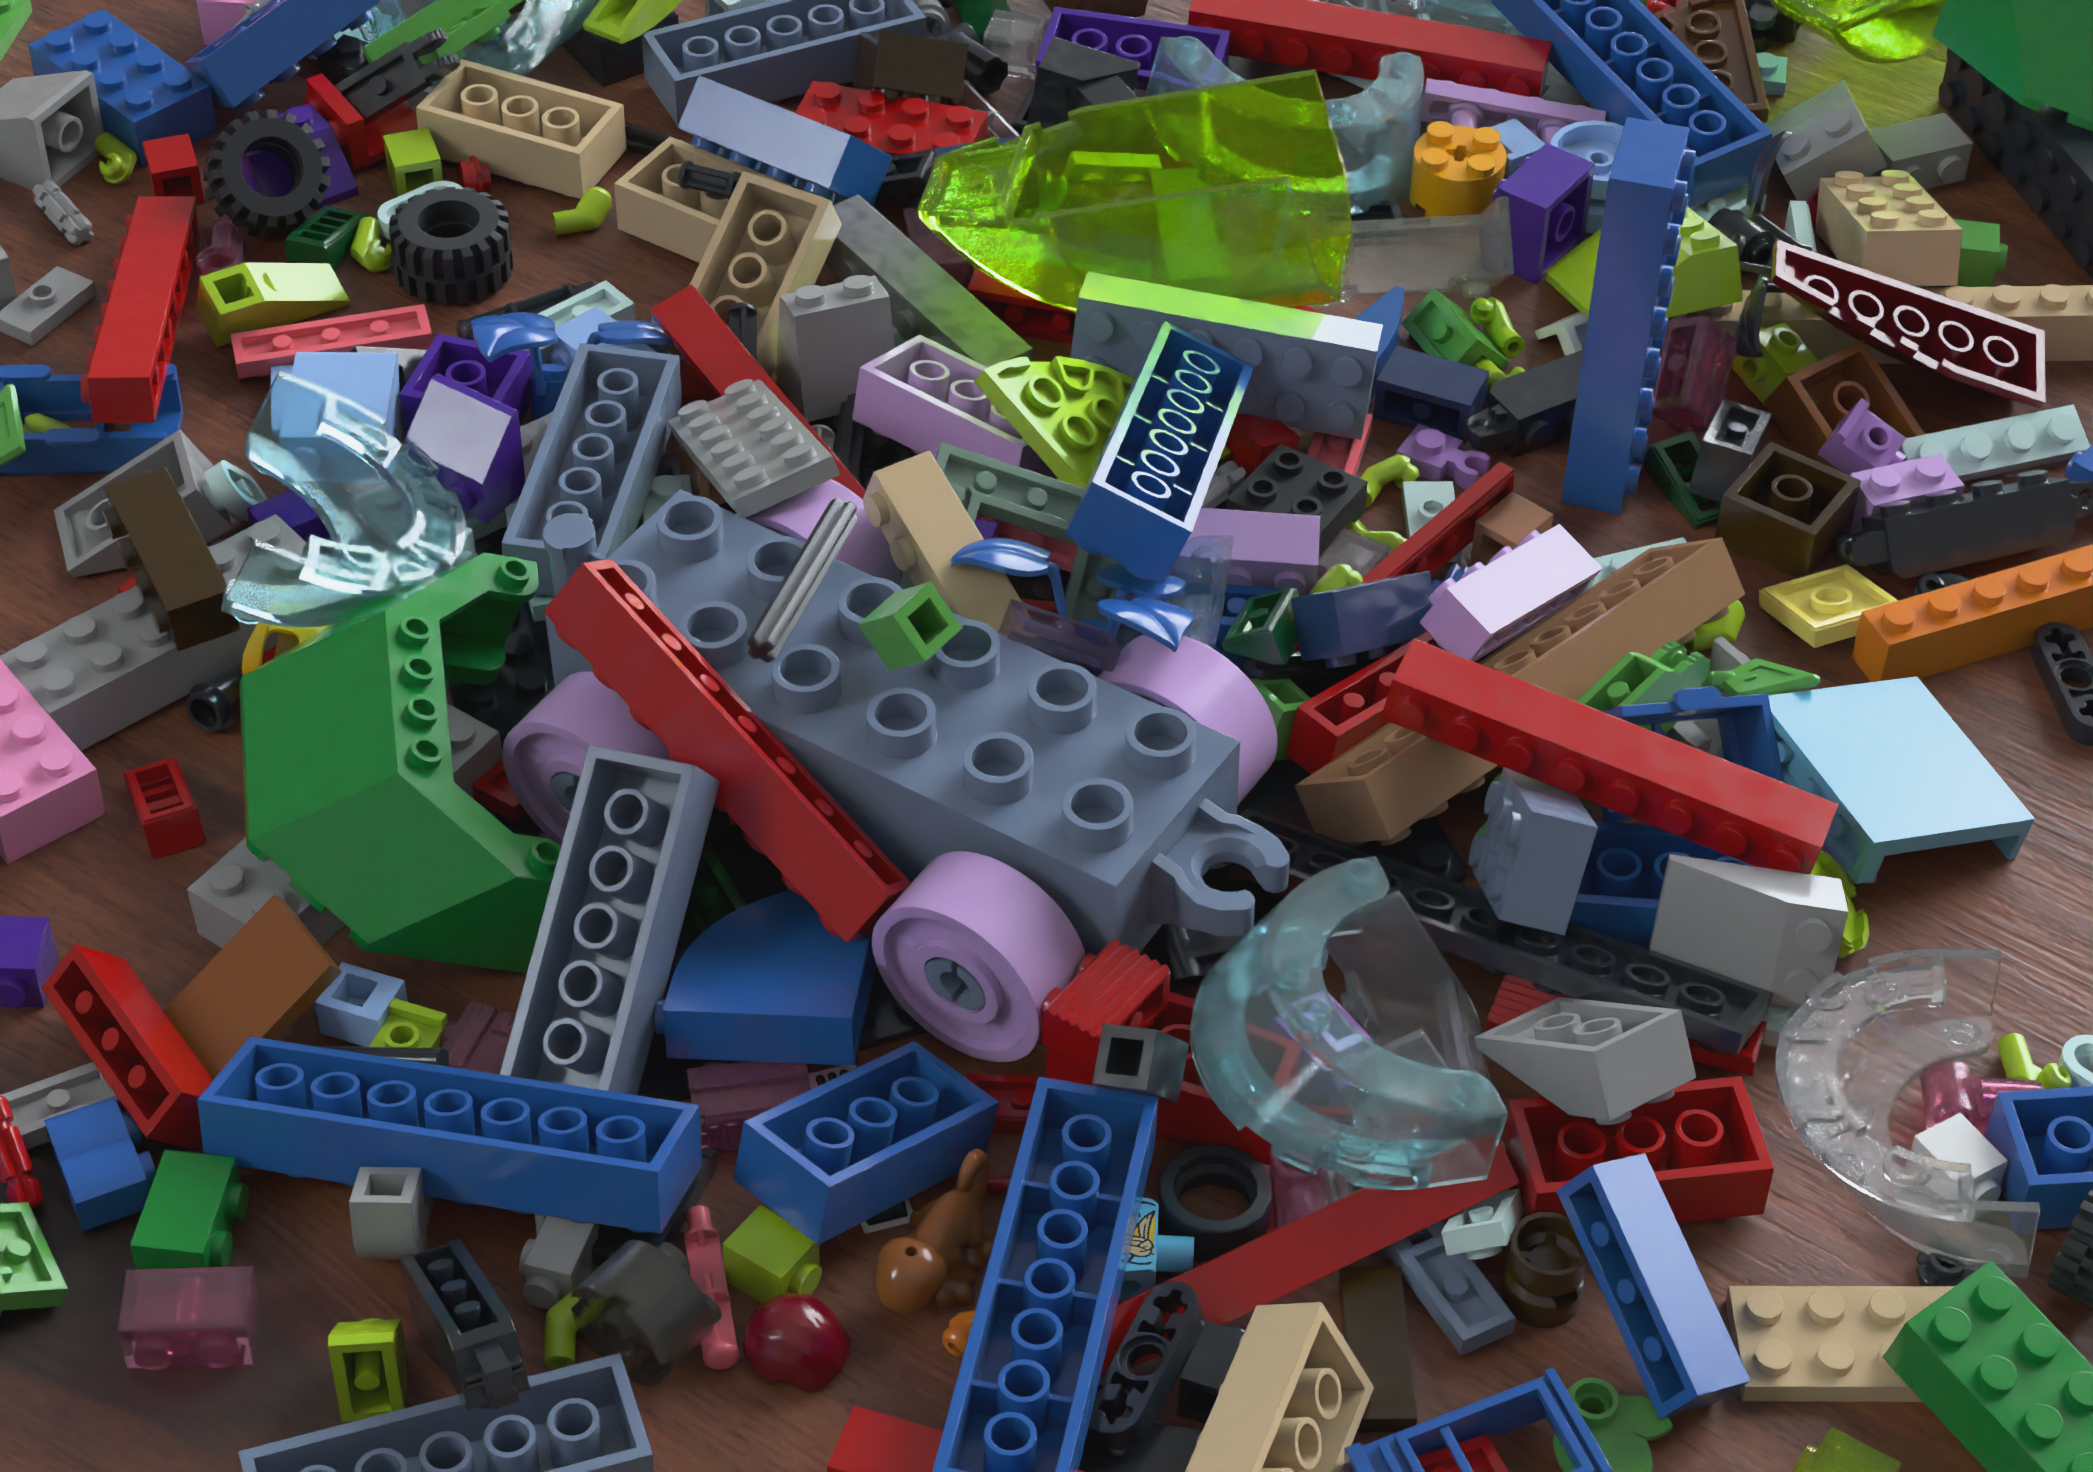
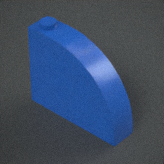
M791 890L762 898L726 915L706 929L687 948L675 969L666 999H659L657 1001L655 1029L657 1034H665L667 1058L855 1066L877 968L872 949V935L846 943L842 938H838L828 932L820 922V914L803 896L797 895Z

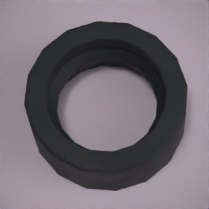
M1203 1144L1185 1149L1168 1161L1159 1177L1158 1225L1163 1235L1194 1237L1193 1257L1209 1261L1266 1234L1270 1224L1272 1182L1264 1166L1245 1151L1228 1145ZM1222 1185L1239 1192L1249 1201L1250 1208L1240 1216L1227 1220H1206L1189 1213L1179 1204V1197L1195 1187Z

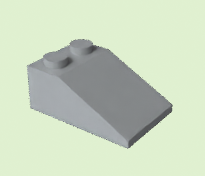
M1845 80L1764 123L1773 133V136L1782 131L1793 132L1781 146L1776 156V161L1798 201H1808L1812 193L1819 187L1820 178L1835 177V173L1839 171H1855L1862 173L1863 177H1869L1887 167Z
M180 429L54 510L67 570L74 578L126 567L117 540L122 538L114 540L111 538L102 514L103 509L110 507L105 486L164 466L168 469L206 544L216 541L225 531L232 528L228 510L225 508L222 511H218L210 503L202 488L207 483L205 471L214 465Z
M1669 854L1649 949L1773 992L1770 1005L1824 1012L1848 915V907L1841 879Z
M1558 997L1474 1037L1478 1050L1568 1115L1594 1118L1599 1125H1612L1623 1122L1632 1116L1631 1110L1645 1103L1665 1101L1674 1096L1675 1088L1696 1078L1682 1013L1678 1009Z

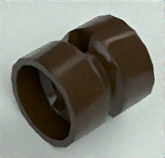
M1538 1212L1528 1215L1515 1225L1510 1236L1507 1265L1501 1289L1502 1300L1517 1320L1535 1328H1553L1566 1324L1576 1315L1581 1303L1588 1260L1567 1216L1556 1212Z

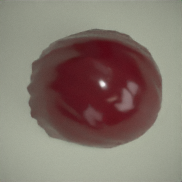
M788 1292L765 1301L753 1312L744 1330L743 1354L751 1367L767 1382L773 1384L776 1381H787L806 1392H812L824 1388L836 1375L842 1372L843 1365L850 1356L851 1338L835 1313L823 1302L809 1294Z

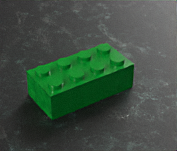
M1992 1260L1908 1320L1882 1358L1988 1472H2093V1366Z

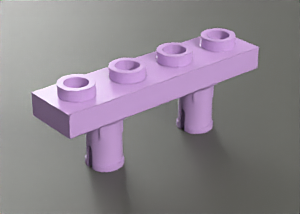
M1427 78L1419 103L1417 120L1429 123L1445 121L1453 126H1467L1478 129L1481 127H1492L1516 118L1545 144H1550L1551 138L1559 129L1575 122L1605 121L1606 111L1592 109L1584 105H1570L1544 100L1540 97L1521 96L1500 92L1496 89H1483L1456 84L1447 80L1440 81Z

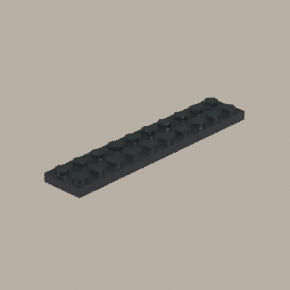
M1248 808L1239 814V816L1263 827L1279 838L1289 854L1288 886L1282 892L1272 893L1277 897L1289 900L1301 899L1321 906V910L1330 916L1337 918L1351 917L1371 924L1377 932L1391 937L1405 936L1424 943L1430 951L1444 956L1458 955L1479 963L1483 970L1497 975L1511 974L1531 981L1535 988L1545 993H1564L1584 1000L1681 1010L1687 1038L1696 1040L1700 1047L1714 1053L1723 1054L1729 1052L1737 1055L1768 1014L1773 992L1570 921L1564 936L1499 920L1482 890ZM1232 863L1217 869L1218 873L1224 878L1234 881L1248 880L1259 884L1252 872L1245 866Z

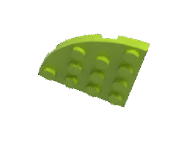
M1056 356L1051 362H1030L1028 357H1018L999 362L984 369L974 383L986 395L991 404L1016 429L1023 440L1031 446L1053 471L1058 480L1086 488L1134 378L1109 367L1081 359ZM1226 446L1223 448L1217 466L1231 453Z

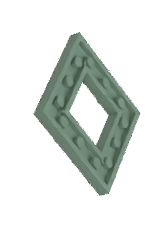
M941 442L935 460L974 524L978 513L1077 545L1075 540L1066 536L1065 533L1085 488ZM1078 545L1065 592L1072 630L1078 628L1079 621L1083 619H1097L1106 622L1107 617L1097 611L1098 601L1114 599L1118 589L1100 584L1096 580V571L1104 565L1121 564L1104 554L1096 555L1089 553ZM903 571L899 585L901 589L914 587L906 571ZM1030 615L1038 628L1029 647L1067 663L1070 646L1060 644L1062 630L1059 619L1058 623Z

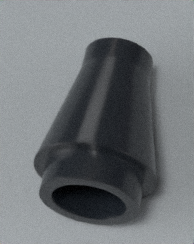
M242 663L229 671L192 687L190 697L186 701V711L191 721L197 727L207 732L225 730L233 724L241 712L240 681L243 676Z

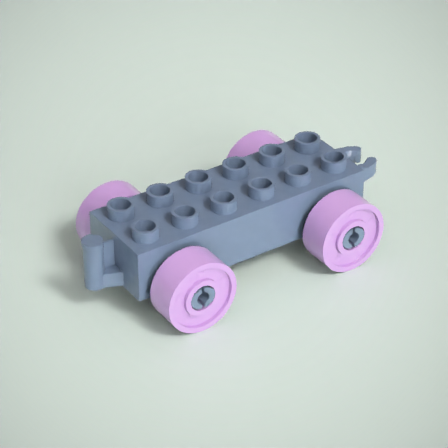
M832 479L747 518L719 507L708 498L694 496L680 489L608 558L598 554L594 520L586 515L579 513L562 514L548 521L543 528V542L548 552L553 597L559 593L582 563L613 559L911 882L907 889L880 917L874 927L872 949L875 962L888 989L905 1011L933 1036L962 1053L992 1062H1011L1028 1055L1042 1039L1043 1020L1041 1019L1040 1009L1046 996L1054 988L1063 990L1074 979L1081 960L1088 953L1098 955L1113 939H1117L1121 945L1127 944L1131 950L1137 949L1140 952L1163 924H1174L1177 927L1196 929L1216 936H1244L1249 934L1254 927V896L1247 890L1222 892L1210 888L1202 879L1209 869H1219L1234 863L1249 869L1265 891L1279 893L1288 886L1290 858L1279 838L1263 827L1237 815V806L1267 772L1275 759L1277 732L1272 714L1258 689L1235 664L1216 650L1197 640L1183 636L1176 652H1173L1168 647L1145 634L1129 642L1105 670L1096 677L1081 666L1060 661L996 632L992 627L983 622L969 620L952 612L962 626V629L927 661L889 671L858 624L894 592L903 590L899 587L903 571L896 566L890 552V544L880 527H875L869 521L865 513L863 500L851 490ZM836 498H840L844 502L852 501L857 507L855 514L858 520L777 658L768 663L760 658L753 659L748 654L750 647L747 644V639L829 502ZM545 616L555 688L507 734L503 744L502 756L508 781L522 807L550 839L562 846L589 745L672 760L668 756V748L652 731L645 729L633 719L630 714L629 705L615 690L604 686L595 677L592 671L593 666L577 649L568 646L558 637L555 631L556 626Z

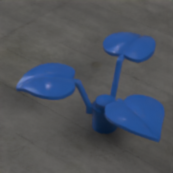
M527 312L490 315L472 319L471 328L473 329L474 342L489 363L507 353L530 349L534 374L532 375L531 417L539 419L553 412L567 378V367L558 364H542L540 347L553 345L558 342L553 320L540 314ZM640 320L601 323L598 325V331L592 332L586 343L593 345L600 343L616 345L673 344L672 339L663 332L658 324Z
M990 538L964 546L951 559L950 567L956 564L967 563L1021 577H1035L1046 574L1051 580L1062 630L1060 644L1070 646L1067 663L1075 665L1086 663L1092 668L1096 677L1113 660L1116 634L1121 623L1158 641L1173 652H1176L1184 634L1191 627L1192 614L1188 610L1159 601L1177 597L1185 590L1186 581L1175 576L1168 575L1164 584H1161L1153 579L1145 580L1132 575L1123 564H1108L1098 568L1096 580L1102 585L1118 589L1114 599L1098 601L1097 611L1106 616L1107 620L1105 622L1097 619H1083L1079 621V627L1072 630L1059 567L1057 564L1049 562L1051 555L1049 551L1018 540ZM1131 594L1142 597L1132 599L1131 601L1125 600Z

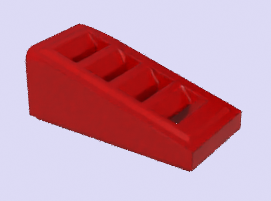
M176 757L123 773L147 845L154 858L165 857L204 844L206 838L199 813Z

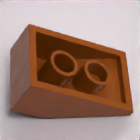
M1863 340L1787 376L1764 401L1765 406L1794 447L1806 457L1838 471L1840 470L1818 455V452L1839 421L1861 398L1869 403L1867 410L1904 437L1910 438L1925 435Z

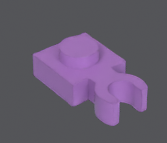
M1421 424L1415 427L1396 451V455H1406L1411 458L1409 462L1418 468L1419 476L1432 481H1441L1446 475L1453 478L1454 482L1464 489H1468L1478 480L1479 474L1484 475L1487 473L1490 465V457L1487 454L1475 450L1462 451L1463 440Z

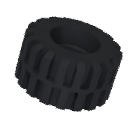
M266 109L262 115H258L256 110L248 112L242 119L236 118L222 131L208 151L205 159L208 163L203 170V181H208L209 184L205 193L208 201L215 199L218 205L214 211L220 218L226 214L232 219L228 224L232 228L238 230L241 226L248 228L247 235L256 237L261 232H266L267 237L278 236L282 231L288 233L296 229L302 222L304 223L325 198L324 191L329 187L331 179L330 176L326 175V171L331 167L329 156L322 157L321 151L325 148V145L321 138L314 141L309 134L313 131L311 126L306 122L302 127L294 123L297 116L286 113L283 118L277 117V110ZM264 150L280 157L286 163L291 173L292 186L290 192L285 196L272 198L254 191L247 184L242 173L241 162L243 156L250 151Z
M445 187V189L441 190L431 189L425 191V194L414 195L408 198V203L400 204L395 209L396 214L391 215L389 235L394 274L398 285L403 286L404 292L408 295H418V300L426 303L434 301L437 302V305H448L449 303H458V305L468 304V301L474 299L479 301L487 298L488 293H496L502 288V283L508 282L510 279L511 270H513V254L508 212L504 211V205L499 200H492V195L485 192L476 193L475 189L466 187L464 189H456L455 187Z

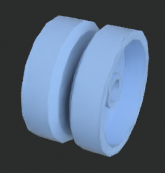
M1597 120L1575 122L1559 129L1551 138V145L1595 163L1586 233H1595L1602 227L1609 175L1624 126L1614 122Z

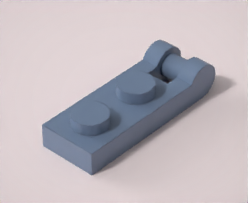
M1441 1220L1379 1250L1378 1253L1384 1259L1389 1258L1395 1267H1401V1274L1404 1280L1462 1356L1512 1334L1516 1317L1475 1263L1466 1258L1465 1253L1447 1256L1441 1233L1445 1224ZM1415 1240L1420 1242L1414 1246L1411 1244V1242Z

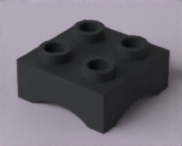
M1279 444L1227 498L1226 509L1320 516V561L1339 532L1350 523L1356 522L1365 513L1368 481Z

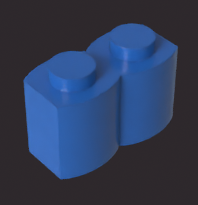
M114 1096L44 1120L56 1162L82 1231L143 1211L149 1189L156 1175V1170L149 1151L137 1154L134 1146L143 1144L139 1127L128 1111L121 1113Z

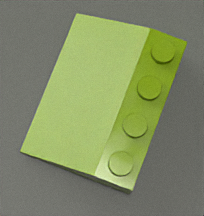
M1687 206L1684 222L1680 227L1679 236H1682L1677 264L1673 269L1672 277H1675V282L1666 318L1743 301L1738 245ZM1601 229L1545 270L1546 281L1586 318L1589 316Z

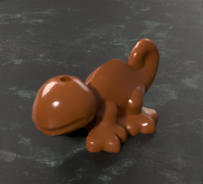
M973 1149L965 1156L958 1173L957 1185L952 1191L946 1192L942 1197L931 1201L921 1211L914 1210L911 1213L909 1224L912 1231L907 1235V1238L892 1239L882 1247L876 1264V1289L879 1299L885 1307L898 1313H912L926 1305L935 1295L938 1309L941 1310L950 1309L954 1304L967 1305L973 1303L974 1293L971 1287L976 1283L974 1272L982 1270L984 1265L989 1263L997 1233V1228L994 1225L985 1227L983 1225L982 1208L988 1186L990 1166L988 1156L983 1150Z

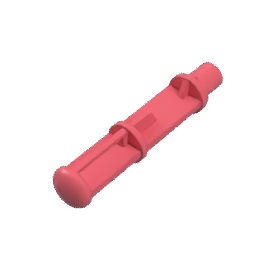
M696 1205L687 1210L688 1231L683 1239L687 1251L694 1295L693 1302L697 1314L703 1351L702 1359L704 1364L710 1369L725 1370L738 1362L740 1351L737 1346L731 1310V1297L728 1292L720 1232L712 1226L709 1208L704 1205Z

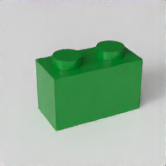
M164 1150L130 1244L140 1284L211 1291L219 1267L226 1268L230 1261L233 1245L231 1231L235 1219L242 1220L248 1206L249 1188L247 1183H241L236 1157Z

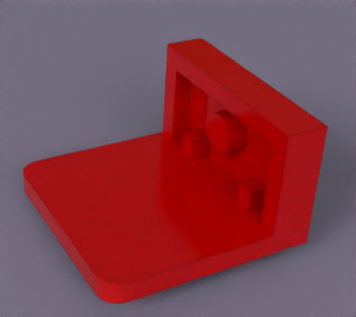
M322 73L306 78L308 98L304 99V105L310 103L331 125L345 159L353 170L373 165L377 161L386 158L383 135L418 129L416 112L406 102H403L365 126L364 118Z

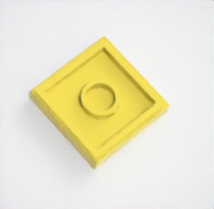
M1848 564L1759 590V607L1813 648L1856 636L1861 611L1898 601Z

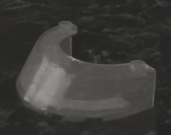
M1965 949L1899 951L1871 957L1868 961V967L1846 975L1836 971L1820 981L1805 994V1002L1794 1013L1792 1018L1787 1017L1777 1045L1775 1058L1777 1092L1783 1110L1793 1129L1856 1202L1875 1221L1910 1246L1928 1255L1931 1253L1940 1260L1957 1266L1961 1265L1975 1271L1992 1260L2006 1276L2028 1278L2040 1216L2039 1203L1976 1201L1971 1164L1937 1160L1906 1150L1898 1145L1893 1147L1888 1123L1890 1112L1898 1096L1915 1079L1936 1067L1962 1059L1979 1057L1991 1048L1994 1033L1992 1011L2002 960L2001 951Z

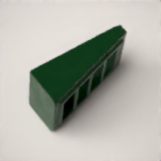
M328 205L324 206L291 232L284 241L287 263L330 264L335 272L350 251L359 221L364 217H369V214Z
M1690 431L1650 444L1645 454L1643 466L1652 480L1695 530L1718 522L1721 503L1701 496L1692 497L1689 491L1691 481L1684 483L1682 478L1693 476L1701 448V443L1695 433ZM1681 463L1684 467L1676 469L1674 465ZM1714 501L1718 506L1703 512L1698 507Z

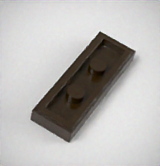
M1343 1267L1339 1269L1338 1277L1343 1336L1374 1386L1357 1432H1400L1417 1425L1418 1420L1401 1267Z

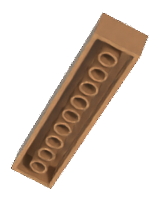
M1722 537L1649 548L1480 661L1479 664L1577 701L1628 652L1641 653L1650 657L1657 649H1661L1667 641L1671 642L1673 640L1681 645L1690 641L1696 636L1694 629L1702 624L1712 623L1725 617L1729 613L1728 606L1745 595V591ZM1389 722L1296 784L1295 789L1316 833L1356 847L1368 841H1379L1380 845L1386 846L1399 842L1409 836L1412 824L1418 820L1428 819L1442 813L1449 807L1447 800L1456 794L1466 793L1478 788L1485 783L1484 775L1502 766Z

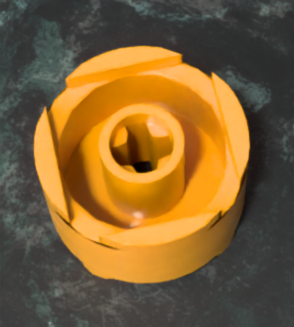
M1436 121L1429 124L1427 133L1423 134L1414 146L1409 199L1413 207L1415 208L1417 203L1425 209L1424 217L1433 222L1449 226L1477 224V217L1488 212L1489 218L1492 217L1495 211V206L1492 204V196L1497 184L1504 179L1507 157L1506 150L1500 142V133L1490 127L1476 129L1467 126H1453L1445 121Z

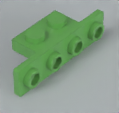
M436 0L365 45L362 51L370 64L404 42L411 43L420 36L440 28L444 30L448 40L432 53L420 56L419 59L422 65L430 64L438 58L452 53L456 54L458 59H461L466 55L463 48L474 40L477 44H481L501 32L498 25L512 17L508 10L523 0Z

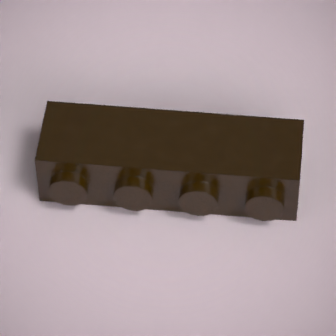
M166 466L105 486L110 507L103 509L102 514L107 529L113 540L122 538L117 540L127 570L137 568L136 571H133V577L143 602L153 600L148 605L158 633L169 632L177 650L181 651L239 631L240 626L230 588Z

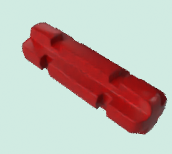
M0 1096V1179L2 1184H8L9 1188L6 1189V1195L9 1203L28 1202L31 1210H34L44 1204V1194L38 1179H32L31 1174L34 1173V1168L18 1126H12L11 1124L14 1121V1116L8 1100L4 1096Z

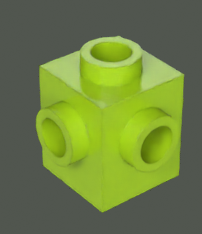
M1785 322L1765 329L1760 327L1759 338L1762 357L1747 358L1737 355L1731 364V367L1745 382L1747 388L1763 404L1787 376L1818 362V359L1804 345L1798 334L1791 330Z

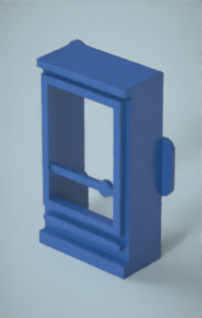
M169 363L155 422L131 423L130 432H105L106 423H97L96 429L65 428L51 429L46 433H23L26 452L1 466L0 473H3V475L111 474L179 429L181 430L184 410L176 366ZM47 365L0 366V391L8 384L15 386L21 422L25 421L24 418L35 413L57 421H92L91 405L83 404L81 399V374L51 375V369Z
M1714 686L1677 690L1673 695L1672 702L1625 705L1602 711L1637 726L1651 724L1652 731L1666 736L1661 728V723L1717 719L1725 760L1784 783L1768 693L1722 697L1720 691ZM1601 806L1603 822L1628 823L1639 821Z
M1554 1367L1545 1370V1375L1369 1444L1361 1446L1360 1442L1345 1447L1344 1472H1425L1417 1456L1448 1447L1460 1471L1473 1472L1458 1443L1488 1434V1436L1505 1434L1547 1418L1575 1467L1574 1470L1569 1472H1613Z

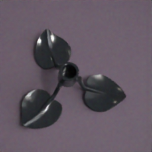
M1782 131L1765 143L1755 161L1746 205L1749 206V218L1781 241L1812 251L1813 246L1800 243L1766 219L1761 213V205L1773 163L1783 143L1793 134V132ZM1735 233L1730 240L1738 245L1740 271L1760 275L1756 278L1751 293L1746 298L1735 329L1733 348L1740 356L1758 358L1763 356L1759 332L1766 293L1786 292L1774 283L1768 284V276H1771L1772 267L1740 261L1745 237L1742 234Z

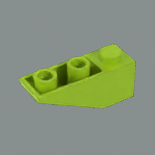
M242 263L200 276L196 310L216 347L231 343L230 334L288 325L350 305V300L330 264Z

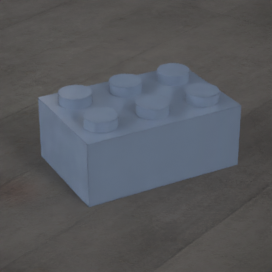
M1503 767L1499 782L1492 781L1488 788L1484 813L1488 814L1489 817L1484 834H1476L1472 841L1468 864L1473 867L1472 871L1499 920L1565 936L1598 827L1577 796Z

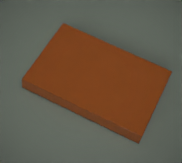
M273 895L168 1005L164 1013L214 1080L249 1037L277 1041L342 971L287 902Z

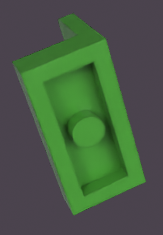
M1435 288L1423 298L1401 323L1426 354L1472 366L1482 355L1502 369L1510 363L1478 324L1473 322L1471 316Z

